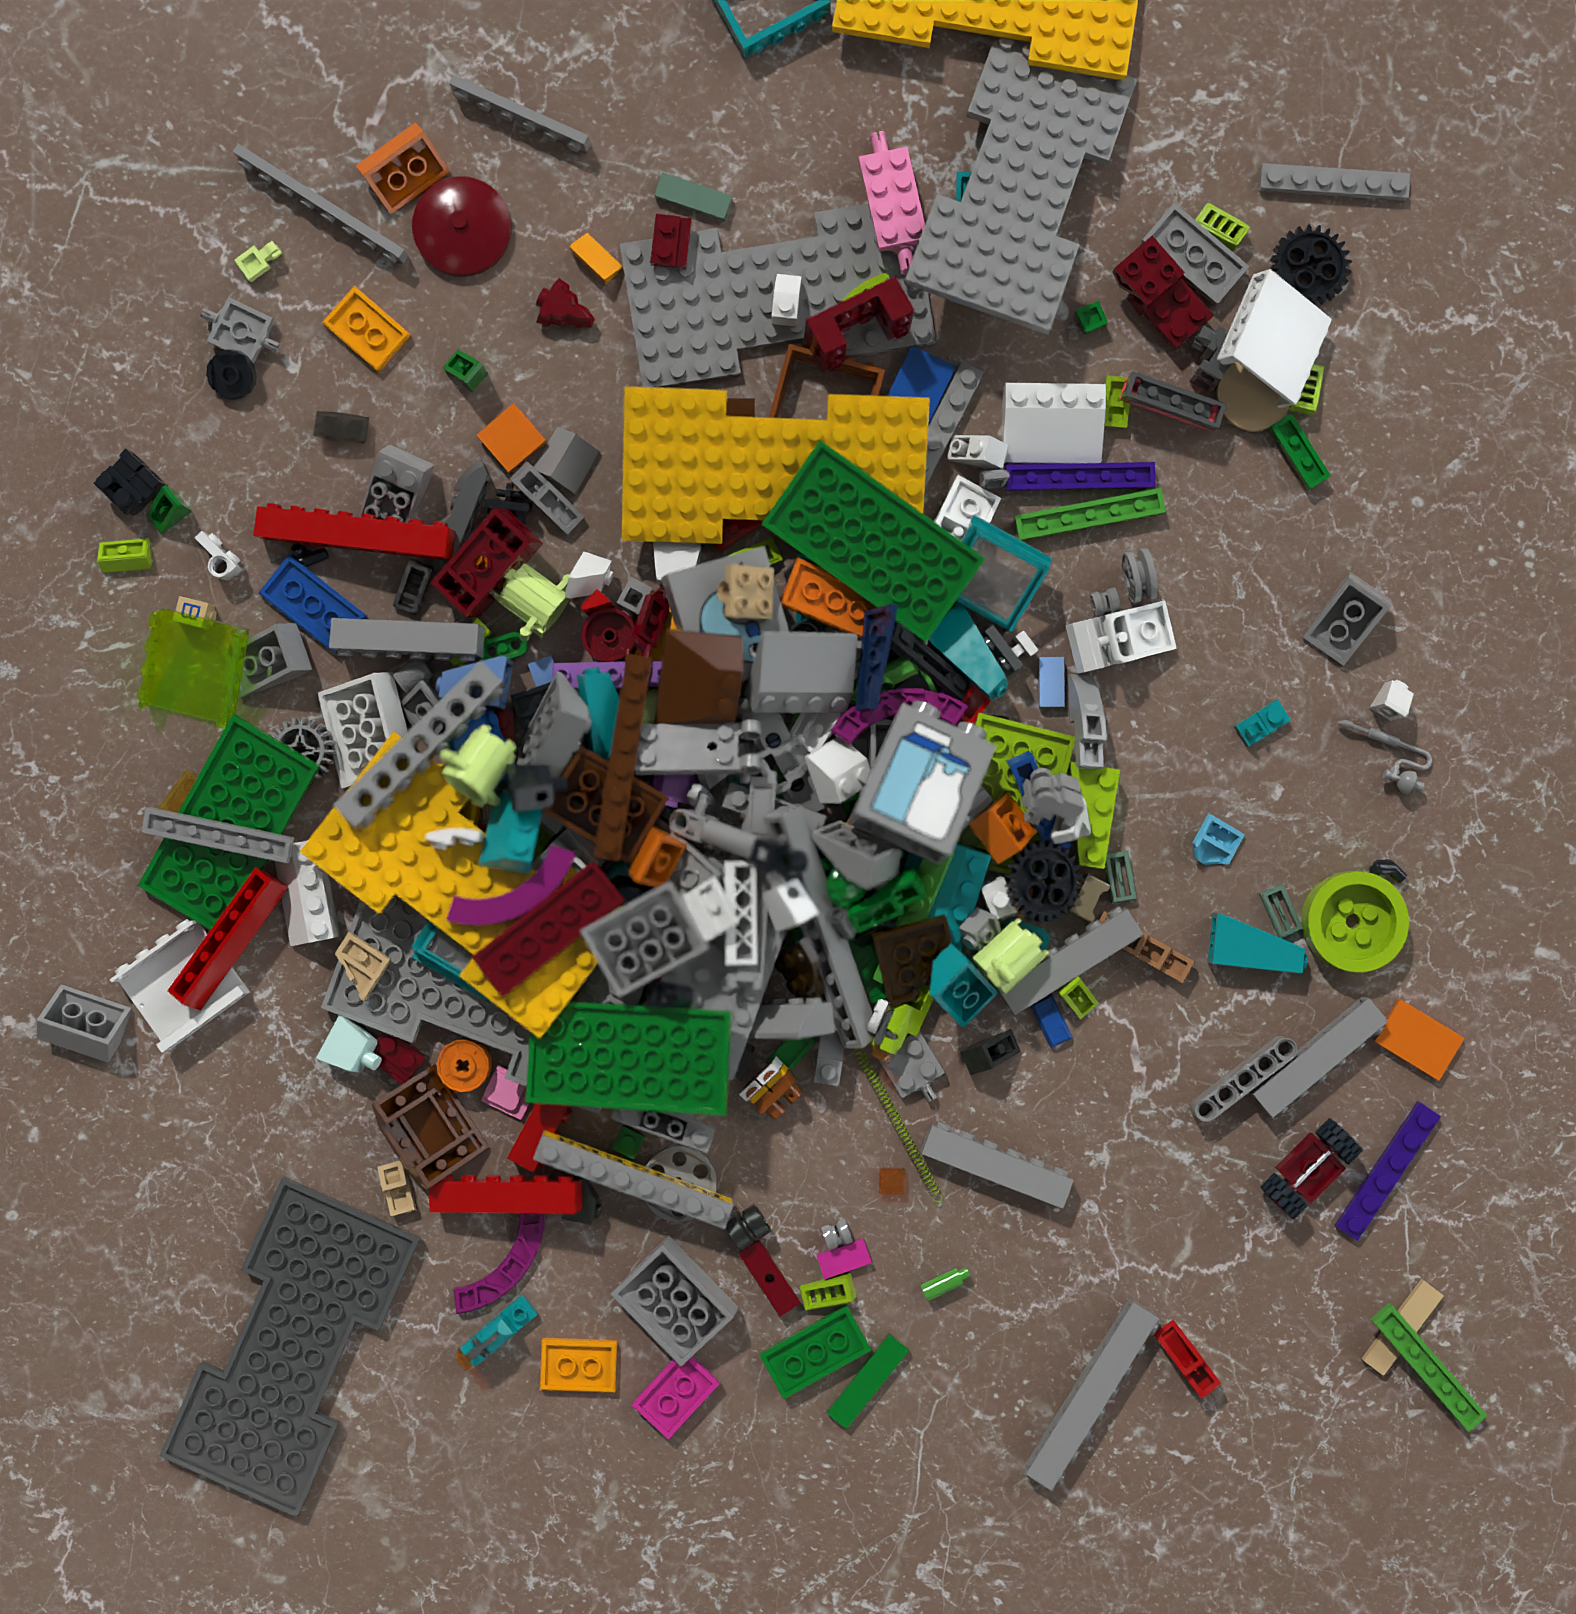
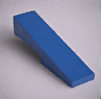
M1030 751L1006 761L1022 797L1024 796L1023 783L1026 779L1030 780L1031 773L1038 769L1034 756ZM1056 814L1053 815L1051 820L1043 817L1039 825L1034 824L1043 842L1053 841L1051 834ZM1070 841L1061 842V849L1071 847Z

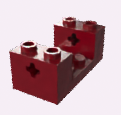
M894 276L807 318L805 321L804 340L822 373L827 370L834 371L840 368L845 361L847 342L843 334L848 332L851 326L858 323L865 324L875 316L888 341L893 338L900 339L909 333L915 310L897 277Z
M494 508L431 581V584L465 617H480L495 600L490 594L492 590L518 561L528 562L543 545V542L508 509ZM483 555L487 559V566L485 569L480 570L477 566V559Z

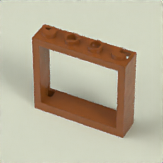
M789 344L769 418H778L794 359L818 366L807 345ZM845 356L843 365L836 369V371L875 381L871 396H879L885 370L881 369L880 366L874 365V363L867 362L865 365L858 363L857 359Z

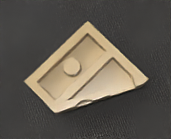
M348 932L335 952L339 962L344 965L350 981H353L357 988L358 996L362 1000H367L392 961L391 958L352 932Z

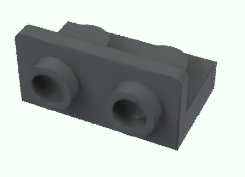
M993 625L981 635L1006 678L1023 666V663Z

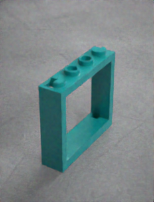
M712 0L744 58L755 53L757 55L760 54L763 48L771 44L777 45L781 43L787 35L803 31L808 24L814 21H822V17L830 13L831 9L830 0H818L755 35L746 38L726 0Z

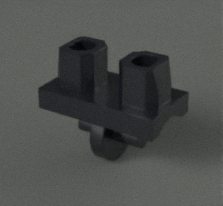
M507 483L506 490L497 489V497H505V501L484 499V507H488V515L494 508L512 510V514L524 525L527 522L528 512L532 511L533 503L513 501V498L522 499V491H514L513 483Z

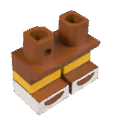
M775 1056L760 1073L743 1087L739 1095L745 1101H751L761 1115L766 1112L776 1120L786 1109L778 1099L783 1095L793 1104L801 1096L802 1092L794 1083L796 1080L794 1074Z

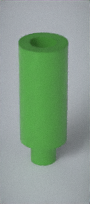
M967 1267L960 1271L954 1268L920 1286L929 1302L964 1285L963 1280L971 1277Z

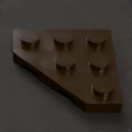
M945 914L872 934L885 994L890 1007L913 1001L916 998L922 983L932 973L933 961L951 943L952 938Z
M808 937L779 950L774 966L787 981L788 990L796 998H803L804 1002L808 998H821L820 995L824 993L823 978L820 975L818 976L817 971L821 967V961Z

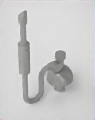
M1348 720L1337 721L1338 725L1363 732L1374 740L1393 747L1401 746L1424 755L1427 758L1425 765L1400 759L1395 762L1392 768L1389 770L1385 769L1382 775L1383 779L1396 781L1397 788L1405 795H1408L1412 789L1422 792L1424 783L1416 780L1417 773L1414 771H1404L1398 776L1399 765L1406 764L1419 770H1426L1432 764V757L1427 751L1401 742L1400 738L1374 728L1366 729Z

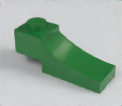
M913 867L898 873L878 892L847 909L848 919L856 931L860 933L904 914L903 907L926 897L924 884Z

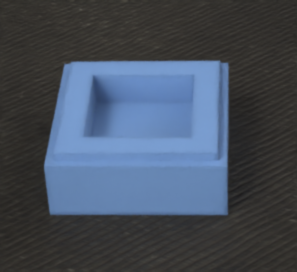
M552 656L528 664L536 687L552 682V663H554Z

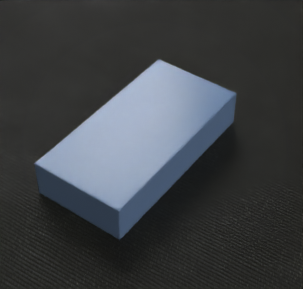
M1064 657L1038 658L1039 708L1065 707Z

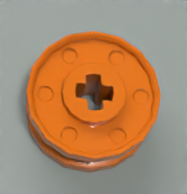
M460 1038L446 1045L440 1052L437 1061V1072L442 1083L449 1089L458 1092L472 1091L483 1085L490 1077L493 1068L492 1055L488 1047L472 1038ZM467 1060L470 1065L467 1066L468 1068L462 1069L460 1066L463 1063L462 1061Z

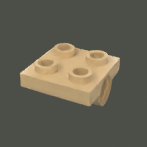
M726 565V579L721 580L717 588L718 599L720 602L725 603V617L772 620L774 568Z

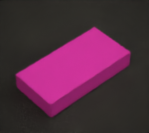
M864 1238L855 1240L847 1245H840L834 1250H826L816 1254L824 1279L872 1263Z

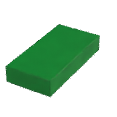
M812 1036L799 1039H784L765 1063L768 1064L777 1056L791 1071L817 1041Z

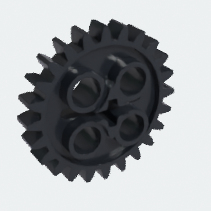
M1308 224L1304 232L1298 226L1295 234L1290 230L1286 234V238L1282 237L1279 240L1280 246L1276 245L1273 249V252L1277 255H1272L1269 260L1275 264L1269 269L1276 272L1279 277L1315 305L1318 300L1319 304L1323 305L1326 302V298L1331 301L1335 297L1334 293L1339 294L1343 290L1341 286H1345L1348 283L1345 277L1351 274V270L1345 267H1348L1352 260L1345 259L1350 250L1342 251L1341 249L1346 242H1336L1339 234L1333 237L1329 236L1330 228L1322 233L1321 225H1318L1312 231L1311 225ZM1313 246L1320 247L1323 254L1315 253ZM1290 254H1296L1300 262H1293ZM1326 258L1331 259V261L1320 262ZM1307 263H1308V265H1314V264L1318 263V264L1314 267V269H1313L1312 266H1308V267H1305L1304 269H1302ZM1299 269H1301V270L1298 271L1297 273H1294V274H1291V273H1290V270L1293 271V270H1299ZM1321 269L1328 270L1331 278L1324 277ZM1298 277L1305 278L1308 285H1301L1298 282Z
M1037 840L1035 844L1027 843V849L1022 848L1019 851L1020 856L1012 855L1015 864H1007V867L1012 871L1011 874L1004 875V877L1010 879V883L1004 885L1006 888H1011V892L1007 896L1008 898L1015 899L1011 906L1019 907L1018 914H1026V919H1034L1035 922H1042L1043 920L1044 922H1052V918L1059 920L1061 919V914H1069L1067 906H1076L1072 899L1080 898L1079 894L1075 892L1076 889L1082 888V885L1078 884L1077 880L1083 876L1075 872L1080 868V865L1072 864L1076 857L1067 856L1069 849H1061V843L1053 844V841L1043 842V840ZM1033 862L1036 864L1035 872L1032 870ZM1056 865H1057V867H1058V874H1057V875H1055V873H1054V869H1055V866H1056ZM1030 887H1032L1033 894L1031 897L1029 896ZM1053 890L1055 892L1054 900H1052L1051 893Z

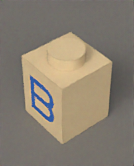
M179 596L173 620L209 630L210 625H213L216 620L215 606Z

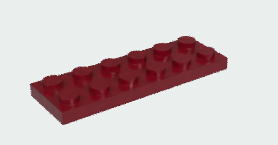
M592 861L471 956V958L502 998H504L582 936L581 929L609 915L622 905L625 900L595 861Z

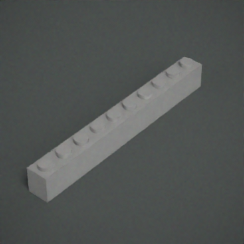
M801 804L781 806L763 818L771 839L789 845V849L804 851L808 857V867L804 873L799 875H783L785 881L797 878L818 912L817 915L800 923L804 937H808L820 958L821 967L817 969L818 976L820 975L823 978L824 994L827 1002H832L833 1020L843 1048H864L876 1035V1033L867 1031L868 1023L873 1015L848 940L842 939L835 925H832L829 921V913L832 909L836 908V905L828 897L826 889L827 879L814 841L810 837L811 833ZM791 857L789 859L790 866L792 865Z

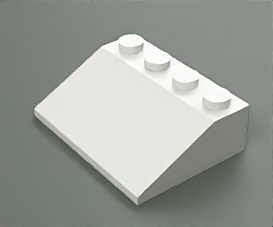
M1005 383L1002 407V442L1008 444L1004 463H1101L1106 410V384Z
M393 672L372 673L318 692L326 729L332 733L329 740H334L336 743L334 746H331V749L336 751V755H333L340 785L342 789L348 788L393 731L401 737L408 732Z

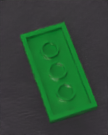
M846 1304L759 1353V1356L782 1398L785 1399L871 1351V1347Z

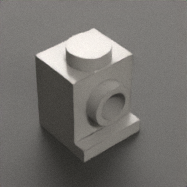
M630 577L617 604L621 606L620 610L629 617L639 616L645 595L653 593L654 590L652 587ZM633 596L639 597L638 604L634 605L630 602Z
M976 908L959 927L964 945L969 949H976L978 951L982 950L995 934L998 935L1001 932L997 916L980 908Z

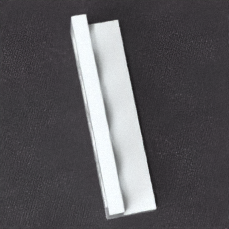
M725 861V895L735 915L736 908L741 912L737 919L739 920L744 915L751 922V930L745 936L736 929V925L726 931V965L757 964L756 865L749 861ZM736 866H751V877L744 885L736 878ZM750 881H751V892L746 888L747 884H748ZM736 882L741 886V888L737 892ZM743 889L751 896V904L744 911L736 904V896ZM750 908H751V917H749V916L746 914V912H747ZM750 934L752 935V944L746 939ZM737 935L742 938L738 943H737ZM743 941L752 948V959H737V947Z

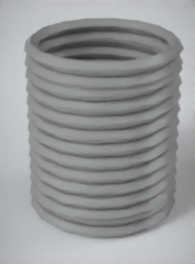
M412 659L406 665L404 664L402 668L400 667L398 671L396 670L393 673V677L404 692L408 694L420 681H428L434 677V674L424 660Z

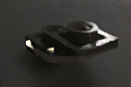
M317 411L313 436L338 441L340 438L364 444L367 438L369 417L339 412Z

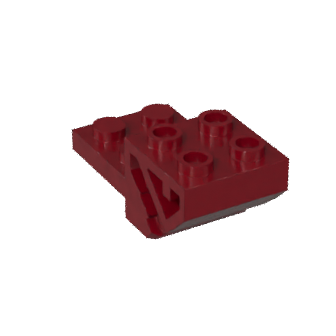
M1153 236L1149 237L1119 263L1112 272L1119 287L1129 292L1127 296L1129 304L1140 316L1144 315L1174 350L1179 348L1214 317L1213 313L1181 279L1185 274L1183 269Z

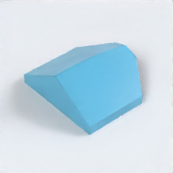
M1208 813L1192 842L1194 859L1205 865L1229 864L1245 834Z

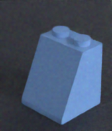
M506 656L482 661L506 685L503 689V695L495 702L491 700L485 707L506 710L514 662ZM479 662L444 671L442 678L438 677L436 692H439L438 697L443 698ZM474 688L471 692V697L473 699L480 698L483 694V688Z

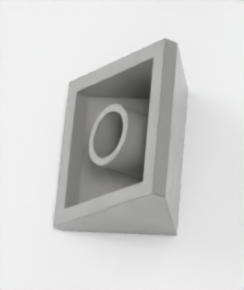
M557 427L535 463L534 468L542 476L576 494L600 451L577 434Z
M422 680L400 703L403 714L410 724L414 726L441 699L430 683ZM441 723L435 727L436 735L444 732Z

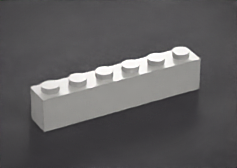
M331 618L329 648L337 651L339 656L348 657L353 656V653H362L363 657L371 658L377 657V654H386L387 658L400 659L401 655H410V658L425 660L426 656H435L436 660L449 661L450 657H459L460 661L474 662L475 658H483L485 628L479 624Z
M1120 906L1114 908L1107 913L1108 918L1101 923L1099 920H1096L1085 927L1087 931L1082 935L1078 936L1075 933L1064 940L1066 945L1058 950L1056 947L1049 949V954L1006 994L1000 991L1013 1013L1017 1015L1144 935L1127 907L1123 909Z
M1359 998L1298 1049L1296 1056L1251 1090L1249 1094L1268 1116L1272 1118L1275 1116L1280 1117L1289 1109L1288 1105L1294 1100L1299 1101L1306 1096L1309 1087L1324 1081L1327 1077V1072L1332 1068L1337 1069L1346 1062V1056L1351 1052L1356 1053L1365 1046L1364 1041L1370 1036L1375 1037L1384 1030V1025L1388 1020L1369 998Z
M938 1121L937 1125L930 1123L920 1150L923 1155L1062 1209L1064 1208L1074 1181L1068 1176L1069 1171L1057 1166L1052 1170L1045 1167L1046 1163L1033 1157L1030 1161L1021 1158L1022 1153L1008 1148L1007 1152L998 1149L999 1144L987 1139L984 1140V1143L975 1140V1135L967 1131L961 1130L959 1134L952 1131V1126L940 1121Z

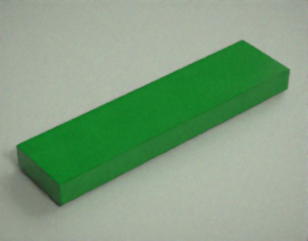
M889 1333L830 1406L827 1414L847 1429L908 1353L909 1348Z

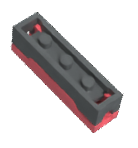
M1135 371L1127 375L1119 400L1210 432L1219 428L1227 406L1225 403Z

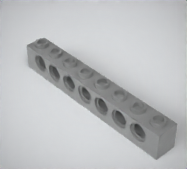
M480 661L370 768L334 806L354 827L359 829L368 827L376 819L374 815L381 808L385 810L393 803V796L397 792L405 791L412 784L413 781L411 779L418 772L421 774L431 765L430 760L436 754L440 756L443 750L448 749L449 741L455 736L457 738L460 737L467 730L468 727L466 725L473 718L476 720L486 711L485 706L491 700L495 702L503 695V689L506 685ZM476 687H482V696L478 699H473L471 697L472 690ZM457 705H464L465 711L463 715L455 717L453 715L454 708ZM446 723V731L441 735H436V725ZM423 740L427 741V750L423 753H418L417 744ZM405 758L409 759L408 769L400 771L398 768L399 762ZM389 776L391 779L390 786L387 789H381V779ZM367 794H371L373 799L371 805L363 807L362 798Z

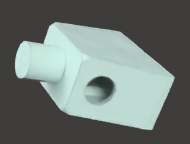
M338 1016L316 1057L321 1061L351 1072H362L365 1066L375 1070L381 1063V1057L373 1053L378 1041L356 1021L343 1016Z

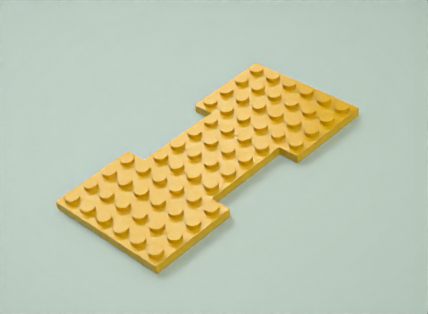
M837 0L832 32L925 48L930 47L933 26L1031 42L1027 65L1125 81L1138 0Z
M624 387L622 541L722 544L723 519L765 520L819 440L923 513L930 398L828 394L827 420L726 416L727 390Z
M393 731L349 789L402 738L399 734ZM405 758L399 762L398 768L400 771L408 769L409 759ZM430 760L431 765L421 774L418 772L411 779L413 782L405 791H399L393 796L394 801L385 810L381 808L374 815L376 819L368 827H362L361 829L354 827L334 807L299 851L379 914L384 911L394 896L398 895L472 954L482 949L523 915L505 922L487 925H469L447 921L453 897L486 899L500 896L518 888L535 874L533 869H531L530 874L479 866L486 833L482 843L475 841L474 846L459 843L460 837H457L455 847L447 845L446 850L431 846L432 841L425 838L426 834L434 831L470 829L483 832L460 814L470 799L455 790L445 780L442 773L444 769L433 760ZM389 776L382 778L380 781L381 789H387L391 784ZM367 794L362 798L363 807L371 805L373 800L371 794ZM571 867L562 883L556 889L578 872ZM582 935L504 998H502L473 959H471L459 976L533 1034L541 1038L597 966L598 961Z

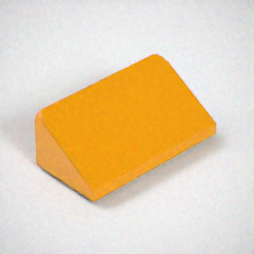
M588 233L569 246L570 251L605 285L623 268Z

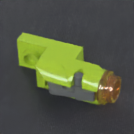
M922 984L918 995L913 1001L889 1007L888 1011L884 1013L882 1022L872 1041V1056L889 1063L891 1058H894L896 1052L901 1048L907 1033L914 1036L918 1035L934 999L930 995V987Z

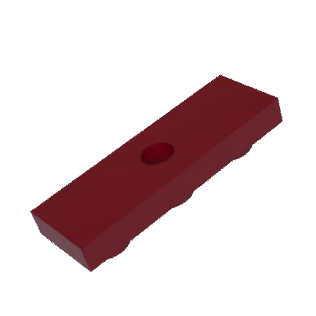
M760 1239L738 1253L779 1317L801 1303ZM767 1274H773L774 1279L767 1280L765 1276Z

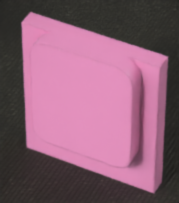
M498 1064L481 1101L522 1120L530 1103L526 1102V1086L505 1079L508 1068Z

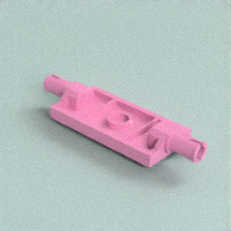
M879 131V140L877 132H874L870 135L874 153L859 156V165L879 252L893 251L898 256L901 274L907 275V269L910 268L913 260V247L919 244L925 227L924 217L908 148L888 150L885 132Z

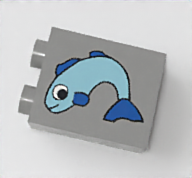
M764 546L668 573L661 578L676 630L743 636L742 681L749 679L762 632H789L774 578L772 620L725 617V603L720 602L718 599L717 588L721 580L726 579V565L734 564L771 568Z

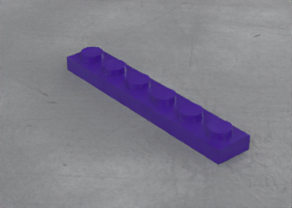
M1155 462L1021 464L1005 466V470L1009 472L1005 491L1153 489L1156 487Z
M1416 1102L1335 1223L1336 1227L1355 1240H1359L1441 1116L1421 1102Z

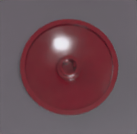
M458 176L439 181L421 196L413 213L412 234L419 252L433 268L447 275L469 277L489 270L503 257L511 239V218L504 200L493 187L476 178Z

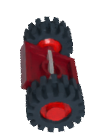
M1331 1118L1315 1132L1320 1140L1310 1132L1275 1166L1278 1172L1289 1182L1288 1184L1276 1173H1273L1260 1186L1272 1202L1293 1220L1308 1206L1296 1191L1307 1202L1312 1204L1346 1170L1333 1154L1349 1165L1363 1152V1149L1356 1140Z

